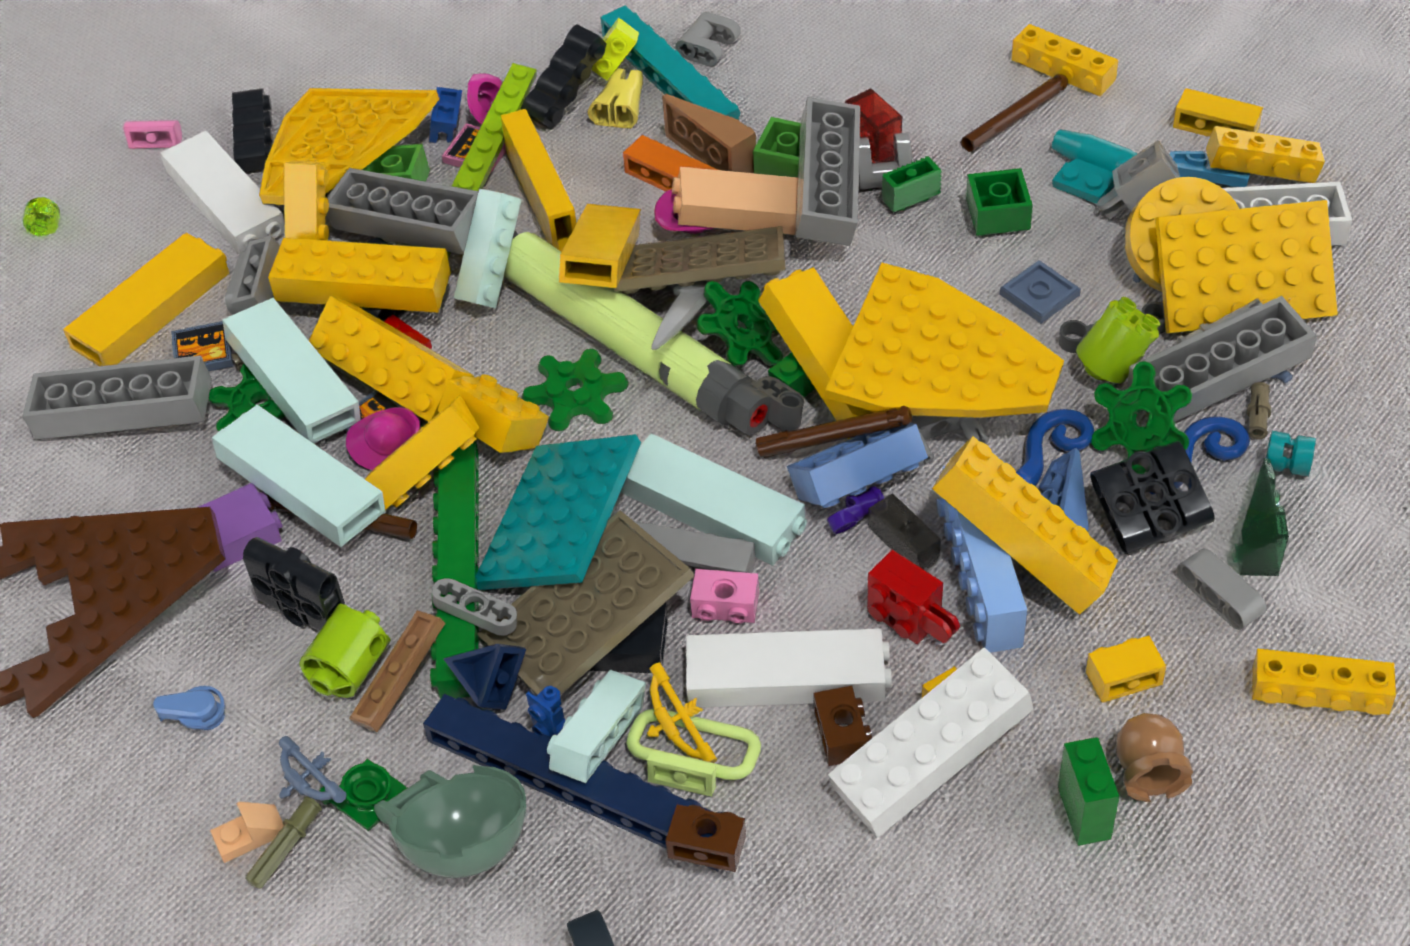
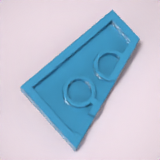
M1170 151L1169 155L1177 164L1180 177L1201 178L1229 187H1247L1250 173L1211 168L1207 153L1203 151Z

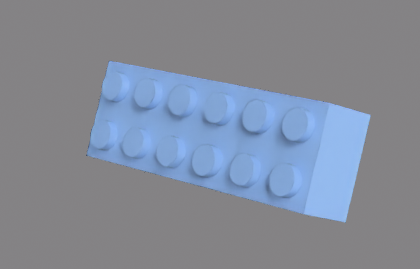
M942 497L937 499L939 517H944L946 521L944 523L945 538L947 541H952L953 547H951L952 561L954 566L959 565L961 571L958 572L959 585L962 591H967V612L969 616L974 615L975 618L973 629L976 641H981L983 648L985 647L990 653L1023 648L1027 607L1010 555Z

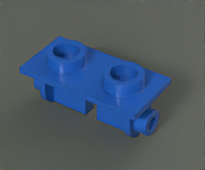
M547 686L536 697L528 691L526 696L529 706L528 712L533 724V733L537 735L544 734L552 737L554 734L558 735L565 723L563 709L560 706V691L553 686Z

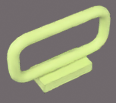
M654 708L645 710L636 717L627 736L626 744L629 752L634 757L647 761L648 782L710 797L713 796L716 788V778L725 780L743 779L753 771L761 752L760 739L753 731L744 727L695 716L690 718L698 731L741 740L748 744L743 762L739 766L729 767L644 747L640 744V739L645 727L650 722H658L654 715ZM667 710L671 717L678 714L677 712ZM682 719L675 722L676 726L686 728Z

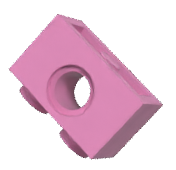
M695 569L690 597L692 618L705 621L723 620L734 623H755L759 598L758 573Z

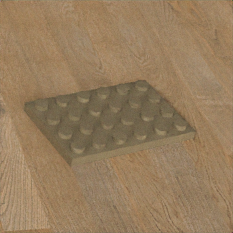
M783 226L635 245L618 286L614 288V291L630 294L639 291L640 288L650 287L651 290H661L666 288L667 285L672 284L686 287L694 285L696 281L721 282L727 277L747 279L752 277V274L763 273L766 276L777 275L781 271L786 270Z
M619 510L608 520L582 583L532 586L511 604L517 611V627L512 633L497 635L482 629L477 635L487 646L505 644L527 649L518 677L536 695L547 686L557 688L561 695L695 575L680 559ZM504 616L502 619L497 618V621L501 622L503 619H508V617Z

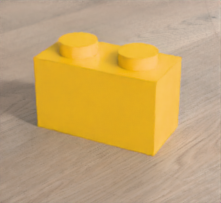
M1149 635L1138 639L1130 638L1121 644L1108 648H1097L1093 652L1088 653L1086 674L1102 703L1163 685L1166 664Z

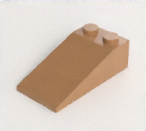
M668 94L662 96L665 134L667 138L693 158L722 171L754 173L753 150L756 146V133L751 127H747L735 118Z

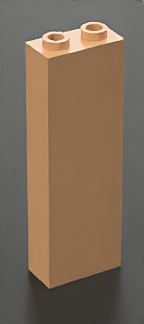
M680 167L678 178L674 177L672 182V194H676L673 202V213H678V225L745 231L783 226V234L795 235L798 177Z

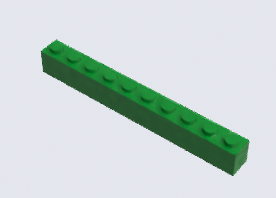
M476 439L464 451L458 447L451 453L454 459L443 469L434 470L435 488H438V493H433V503L435 511H438V516L433 517L434 534L438 535V540L432 542L434 559H437V565H432V577L434 584L440 579L449 578L478 590L476 574L479 570V449ZM432 600L433 609H437V614L434 616L440 617L445 622L436 641L431 646L432 660L436 661V668L430 669L432 688L437 687L440 699L444 694L453 698L471 697L443 658L479 649V636L477 635L479 627L439 610L434 606ZM479 602L469 603L466 609L472 612L479 611Z

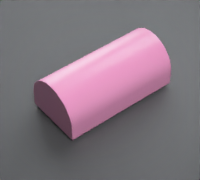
M178 120L126 121L123 126L129 149L171 148L181 143L182 131Z

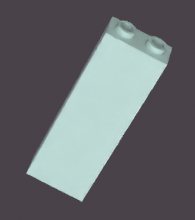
M274 298L222 319L226 341L300 435L314 444L361 420L358 400Z
M259 405L243 413L238 419L212 437L216 458L339 547H342L385 513L383 492Z
M652 433L640 445L620 492L704 533L754 542L755 557L772 566L780 556L784 557L787 554L796 535L800 536L807 525L805 504Z

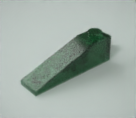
M1264 458L1239 542L1233 544V562H1238L1240 575L1279 576L1289 536L1284 506H1279L1281 495L1279 490H1275L1276 477L1270 458Z

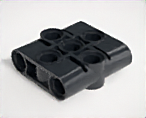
M1180 441L1169 443L1148 452H1135L1129 459L1090 473L1095 493L1125 554L1158 542H1169L1179 534L1212 523L1215 520L1212 506ZM1141 465L1145 468L1146 473L1137 474L1132 469V466ZM1174 482H1183L1188 490L1179 491L1175 488ZM1145 493H1155L1159 497V501L1151 502L1147 500ZM1125 503L1129 506L1130 512H1120L1115 504ZM1157 521H1168L1172 529L1163 530Z
M259 537L252 538L246 545L243 552V561L258 600L282 611L286 619L295 626L304 627L305 624H308L320 631L339 604H345L336 575L311 563L309 558L297 548L289 547L286 551Z

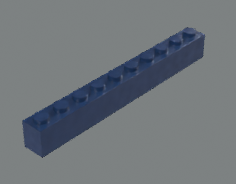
M444 694L423 723L428 742L481 766L496 767L507 771L523 785L666 848L665 840L676 805H697L704 808L694 799H684L674 795L668 788L649 784L634 773H624L613 768L610 763L604 760L586 783L549 769L550 754L547 753L551 737L544 734L537 735L528 731L520 723H510L503 720L490 710H480L471 706L468 701L460 697L455 699ZM705 833V834H702L701 836H702V837H711V836L714 835V834H712V833ZM708 867V868H711V869H713V870H715V871H717V872H719V870H720V869H717V868Z

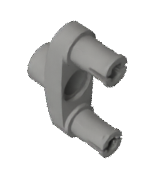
M917 416L912 419L911 423L917 424L928 456L924 460L925 464L930 463L934 459V455L925 441L926 439L962 429L968 440L974 436L978 441L987 444L989 438L979 423L980 418ZM923 461L918 462L919 466L923 465Z

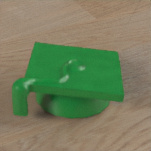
M366 759L362 764L350 768L342 777L339 786L346 792V799L343 802L336 803L333 799L321 800L324 805L332 804L369 832L380 821L375 813L374 806L382 800L389 801L408 787L392 777L384 767ZM321 787L319 791L325 792V787Z

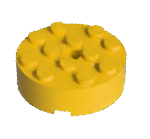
M1196 177L1170 179L1151 189L1135 205L1125 227V251L1135 273L1150 287L1162 292L1155 224L1156 217L1239 209L1235 200L1220 186Z

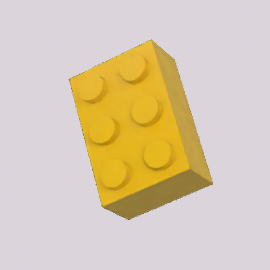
M482 374L480 377L462 376L459 379H448L437 410L439 413L460 395L479 426L474 436L498 452L505 453L533 449L539 445L549 416L541 412L538 405L524 401L518 397L519 394L516 391L502 387L497 383V379L490 375Z

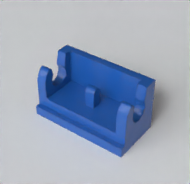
M437 87L436 90L440 99L432 110L429 142L436 143L439 136L438 133L444 132L447 134L446 140L449 143L453 139L454 128L457 127L462 90Z

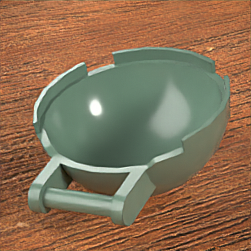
M473 765L474 773L456 774L450 780L428 770L420 775L418 782L389 801L382 800L374 806L377 817L389 826L398 849L416 867L444 878L473 876L487 871L500 863L520 837L526 817V796L523 786L516 777L496 767Z

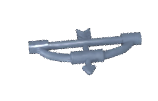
M284 736L279 740V746L282 748L280 756L281 767L284 772V778L290 783L287 788H282L279 794L281 799L290 796L293 789H296L301 795H306L316 800L333 799L336 803H341L346 799V792L336 782L330 781L319 770L327 762H330L331 758H324V752H321L311 762L300 752L299 746L290 737ZM289 756L294 757L307 770L300 775L295 769L291 768ZM312 774L325 787V792L312 789L305 778Z

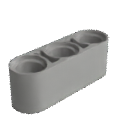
M1203 548L1178 564L1177 573L1181 581L1233 628L1241 630L1266 613L1267 605L1263 597L1210 550Z

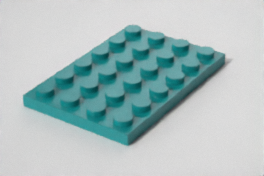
M637 435L536 446L476 574L478 590L582 583L641 445Z

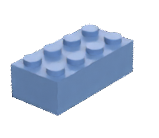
M902 423L900 427L849 438L788 465L787 469L799 500L809 502L811 505L816 504L827 508L838 504L840 497L847 494L853 496L866 491V486L874 482L880 484L893 478L892 474L900 470L907 472L919 467L918 462L927 459L928 456L917 424L909 423L908 425H903Z

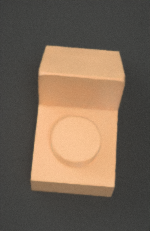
M237 802L236 804L242 816L210 830L224 863L273 841L284 826L274 804Z

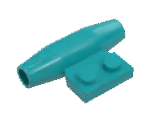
M1060 129L1053 138L1052 149L1072 161L1066 162L1052 179V185L1056 189L1097 204L1100 198L1114 188L1112 171L1138 153L1091 134Z

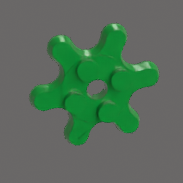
M710 281L705 285L704 297L713 306L715 313L702 314L697 320V330L703 335H716L720 337L728 349L726 361L734 367H739L746 363L748 352L758 355L769 366L776 365L781 361L783 354L771 339L772 333L779 332L765 310L759 305V287L752 281H745L740 286L739 295H731L719 283ZM738 321L743 322L747 329L738 328Z
M590 348L586 349L582 353L581 358L575 363L571 361L559 362L550 355L542 357L538 364V371L547 380L540 385L526 387L521 399L536 405L551 407L553 411L549 416L548 425L554 431H563L569 426L571 419L577 415H587L598 424L610 422L613 418V411L604 403V398L611 393L625 391L628 388L629 382L621 372L601 373V370L598 369L602 361L601 355L597 350ZM577 383L581 387L575 391L568 390L572 386H577Z
M1139 362L1133 369V382L1128 389L1123 391L1117 390L1108 383L1100 384L1094 392L1095 400L1098 404L1107 408L1109 421L1104 427L1097 429L1093 433L1092 445L1097 450L1105 451L1113 445L1120 444L1126 448L1128 459L1135 452H1148L1155 447L1164 446L1175 441H1180L1186 450L1189 446V438L1184 432L1175 427L1174 416L1180 408L1190 404L1192 400L1191 390L1185 385H1177L1169 391H1160L1155 386L1156 372L1154 366L1150 362ZM1142 410H1146L1150 414L1149 421L1145 427H1140L1136 422V417ZM1141 465L1132 466V469L1137 474H1144L1146 472L1145 468Z
M245 364L240 369L243 376L241 383L235 387L217 386L209 392V401L217 407L229 408L228 413L216 423L218 432L238 419L243 413L256 406L255 403H258L261 399L268 401L259 404L260 407L280 421L285 417L281 409Z

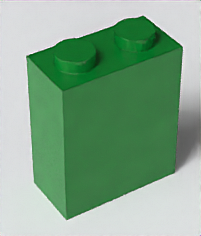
M1095 737L1064 743L1058 790L1077 845L1111 840L1120 796L1099 738Z

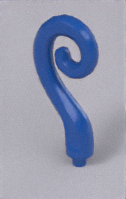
M1056 409L1036 419L1026 438L1025 462L1016 473L1029 484L1034 486L1038 484L1044 470L1043 437L1048 430L1055 426L1057 427L1052 431L1051 438L1057 448L1068 452L1074 448H1077L1079 451L1087 448L1091 443L1094 426L1086 415L1076 410ZM1062 424L1077 428L1080 436L1074 439L1066 437V427Z
M1214 416L1203 418L1192 423L1184 431L1189 438V446L1185 451L1191 464L1194 445L1197 440L1206 434L1209 435L1204 440L1205 449L1211 456L1217 459L1234 460L1241 457L1249 447L1250 437L1246 428L1240 422L1226 417ZM1219 432L1230 435L1234 439L1235 444L1228 447L1220 445L1221 434ZM1179 481L1174 482L1176 489L1183 484V482Z

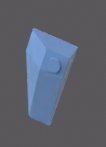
M1074 448L1051 462L1039 488L1042 490L1041 494L1047 500L1059 506L1068 518L1088 531L1089 524L1080 451Z

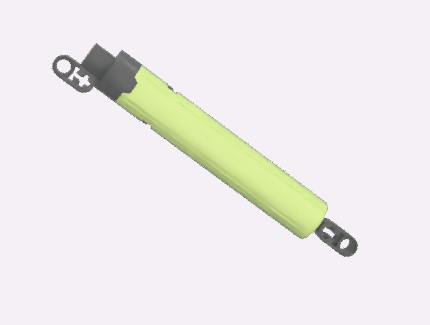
M514 230L504 277L720 424L726 426L731 424L746 435L757 433L768 420L783 430H795L800 427L804 406V397L800 393L774 377L765 376L754 381L751 377L731 365V363L682 331L659 349L652 350L653 340L663 318L622 293V291L615 292L614 288L560 283L561 251L534 233L524 232L518 235Z

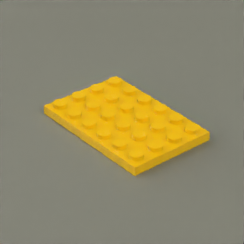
M1327 200L1155 218L1166 333L1198 330L1199 325L1216 322L1255 299H1259L1262 304H1265L1280 296L1284 297L1302 319L1338 315Z

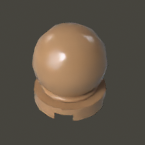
M1142 713L1126 721L1117 734L1116 754L1125 770L1123 780L1127 794L1135 800L1151 802L1149 796L1165 793L1167 799L1188 789L1193 783L1191 779L1193 770L1190 760L1184 756V741L1177 726L1163 715Z

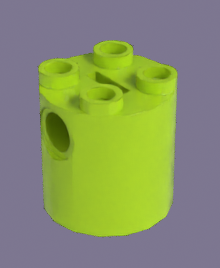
M1121 297L1119 301L1109 302L1102 317L1093 324L1077 346L1076 353L1083 362L1085 371L1091 377L1100 381L1106 380L1119 384L1125 382L1129 377V366L1140 362L1149 345L1159 337V320L1150 314L1145 315L1136 309V304L1127 297Z
M339 604L299 662L302 672L313 689L327 696L332 694L337 697L350 698L355 695L391 641L390 637L379 625L380 618L375 613L369 610H364L362 613L345 604Z

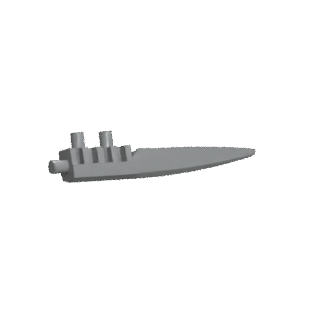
M724 278L723 281L717 282V283H719L722 287H723V285L725 284V278ZM707 280L696 281L694 285L686 287L674 285L673 292L678 297L659 326L652 343V350H657L667 343L699 311L710 305V302L704 297V288L708 283Z

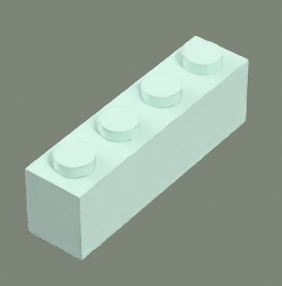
M479 189L455 289V299L496 308L522 199L504 193Z
M609 670L602 680H597L589 697H584L581 700L577 712L573 716H568L563 729L558 735L554 734L551 737L547 747V753L550 754L549 769L586 783L642 710L646 682L613 670Z

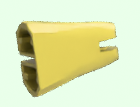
M617 68L604 89L589 106L587 113L595 125L631 129L637 124L640 95L643 86L642 72L631 70L626 80L625 69Z

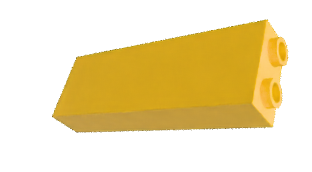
M522 109L501 115L508 159L547 242L562 252L577 224L575 209L527 110Z
M587 204L560 254L559 282L617 288L639 237L641 209Z
M185 232L63 329L70 348L98 366L119 364L230 273L226 263V255L220 249H214L206 244L201 238H195Z
M813 267L805 271L799 269L784 279L779 280V278H775L769 281L764 286L765 290L758 301L836 421L873 413L866 409L825 398V389L853 325L815 268Z

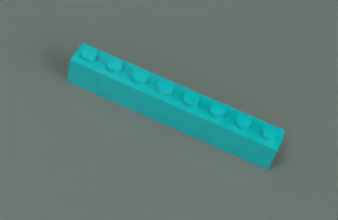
M624 5L600 17L603 37L618 18L639 32L637 43L625 58L641 71L664 95L668 94L739 120L740 110L738 106L726 98L720 89L714 87L706 76H702L692 63H688L677 50L668 45L663 37L656 34L650 25L644 23L636 12L633 13Z

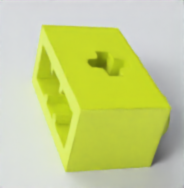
M618 18L603 37V40L607 43L605 53L593 65L592 71L608 81L637 43L639 32Z

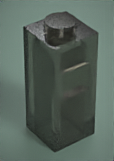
M893 493L869 508L868 528L891 550L896 551L922 569L925 567L929 568L940 558L941 539Z

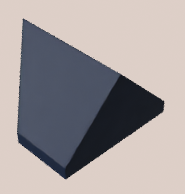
M494 644L443 659L479 707L506 710L527 649L520 646Z

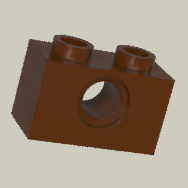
M852 686L813 693L814 714L828 766L841 764L872 739L870 726L863 725L861 718L865 717L863 701L861 697H855Z
M677 804L665 840L668 858L736 872L746 839L745 818L731 812L718 813L705 810L697 805L683 806ZM705 833H712V834H714V835H712L711 837H702V836H701L702 834H705Z

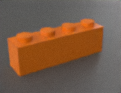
M641 135L623 152L625 173L663 191L672 189L673 178H678L680 167L719 170L644 135Z

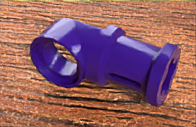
M873 486L868 489V492L858 496H847L845 499L846 508L831 515L827 522L833 534H840L851 529L859 521L863 520L865 515L875 511L877 513L885 511L886 504L883 493L879 488Z

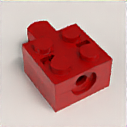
M891 550L868 572L867 611L875 620L883 621L893 628L902 638H908L918 645L930 634L940 642L946 643L959 630L960 623L957 617L942 607L943 582L896 551Z

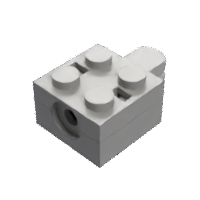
M1159 140L1112 171L1115 189L1100 198L1097 206L1104 210L1103 213L1108 219L1114 217L1127 207L1132 212L1135 205L1151 189L1167 180L1180 177L1177 164Z

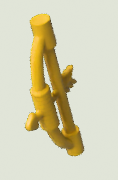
M659 662L649 668L653 675L650 684V695L654 715L659 725L656 727L651 725L647 735L649 737H658L659 732L663 730L668 739L672 740L685 754L693 758L715 763L717 757L708 742H704L690 718L704 710L696 706L697 698L683 706L669 683L670 678L662 664ZM658 685L663 687L678 713L673 717L669 715L666 708L661 704ZM682 719L697 745L696 750L680 737V732L675 725L676 721Z

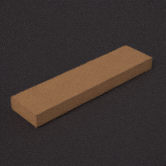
M416 611L349 717L353 723L375 732L379 731L445 625V622L440 617Z

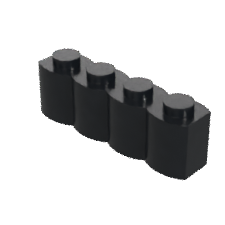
M578 24L574 25L568 32L563 45L553 55L549 67L538 78L535 88L525 98L521 110L526 109L530 118L549 129L554 128L562 120L565 108L575 100L579 86L590 77L593 65L603 57L607 43L592 31Z
M263 88L233 92L234 161L244 172L264 170L265 162L272 147L269 144L273 143L272 131L269 128L273 126L271 113L268 111L272 110L270 95H265Z

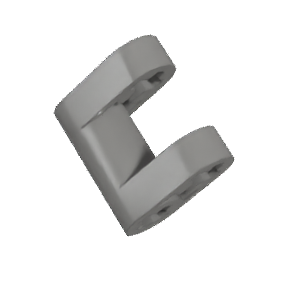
M703 12L678 40L675 48L685 59L706 66H714L723 56L722 48L714 41L729 45L733 44L741 34V29L738 23L732 19L710 12Z
M908 132L894 134L895 161L872 164L868 137L860 138L859 190L882 187L883 173L892 172L893 169L897 170V167L901 168L902 165L911 164L912 154Z

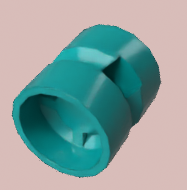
M1272 430L1267 449L1265 469L1283 472L1287 468L1291 474L1309 477L1316 438L1298 435L1293 439L1289 433ZM1284 448L1292 449L1290 458L1282 457Z

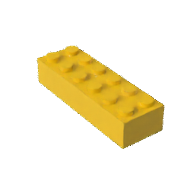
M283 238L268 279L276 301L326 305L329 297L333 296L349 301L358 307L438 313L451 271L445 248Z
M333 296L329 297L309 338V342L323 358L428 422L439 413L437 410L448 379H459L462 376L474 377L472 373L355 304Z
M972 436L948 461L932 489L1080 615L1105 592L1118 559L1114 557L1107 547L1101 546L1096 542L1085 528L1075 524L1068 518L1059 506L1047 500L1036 486L1029 484L1020 477L1010 464L1004 463L992 453L987 444L978 441Z

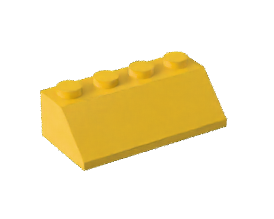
M459 395L364 478L383 492L385 510L390 505H393L395 508L401 505L409 497L406 492L414 485L418 489L432 478L429 474L430 471L436 466L440 470L443 469L454 459L451 453L458 447L464 451L477 439L474 434L479 429V426L463 398Z

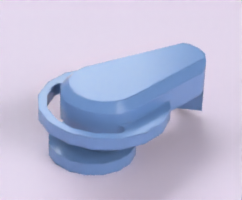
M198 686L186 692L158 696L153 702L160 721L164 719L179 720L182 725L191 729H214L223 722L225 717V700L220 691L210 686ZM210 692H213L220 698V703L215 700Z

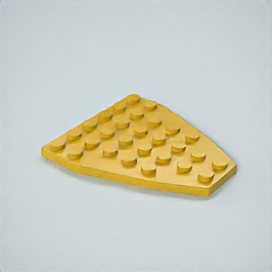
M309 88L284 116L265 162L259 193L263 204L284 205V163L293 160L325 162V169L329 173L325 194L335 188L349 168L362 170L415 130L440 98L437 90Z
M882 262L825 389V398L872 412L892 408L898 410L901 409V406H906L910 408L913 416L982 418L1045 413L1055 391L1064 360L1016 323L941 279Z

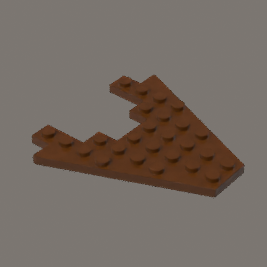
M197 507L1 523L0 530L3 545L0 546V579L33 565H36L38 579L43 585L68 576L75 614L46 626L49 645L48 652L0 672V707L25 697L27 713L32 718L38 717L226 560L216 515L212 508Z

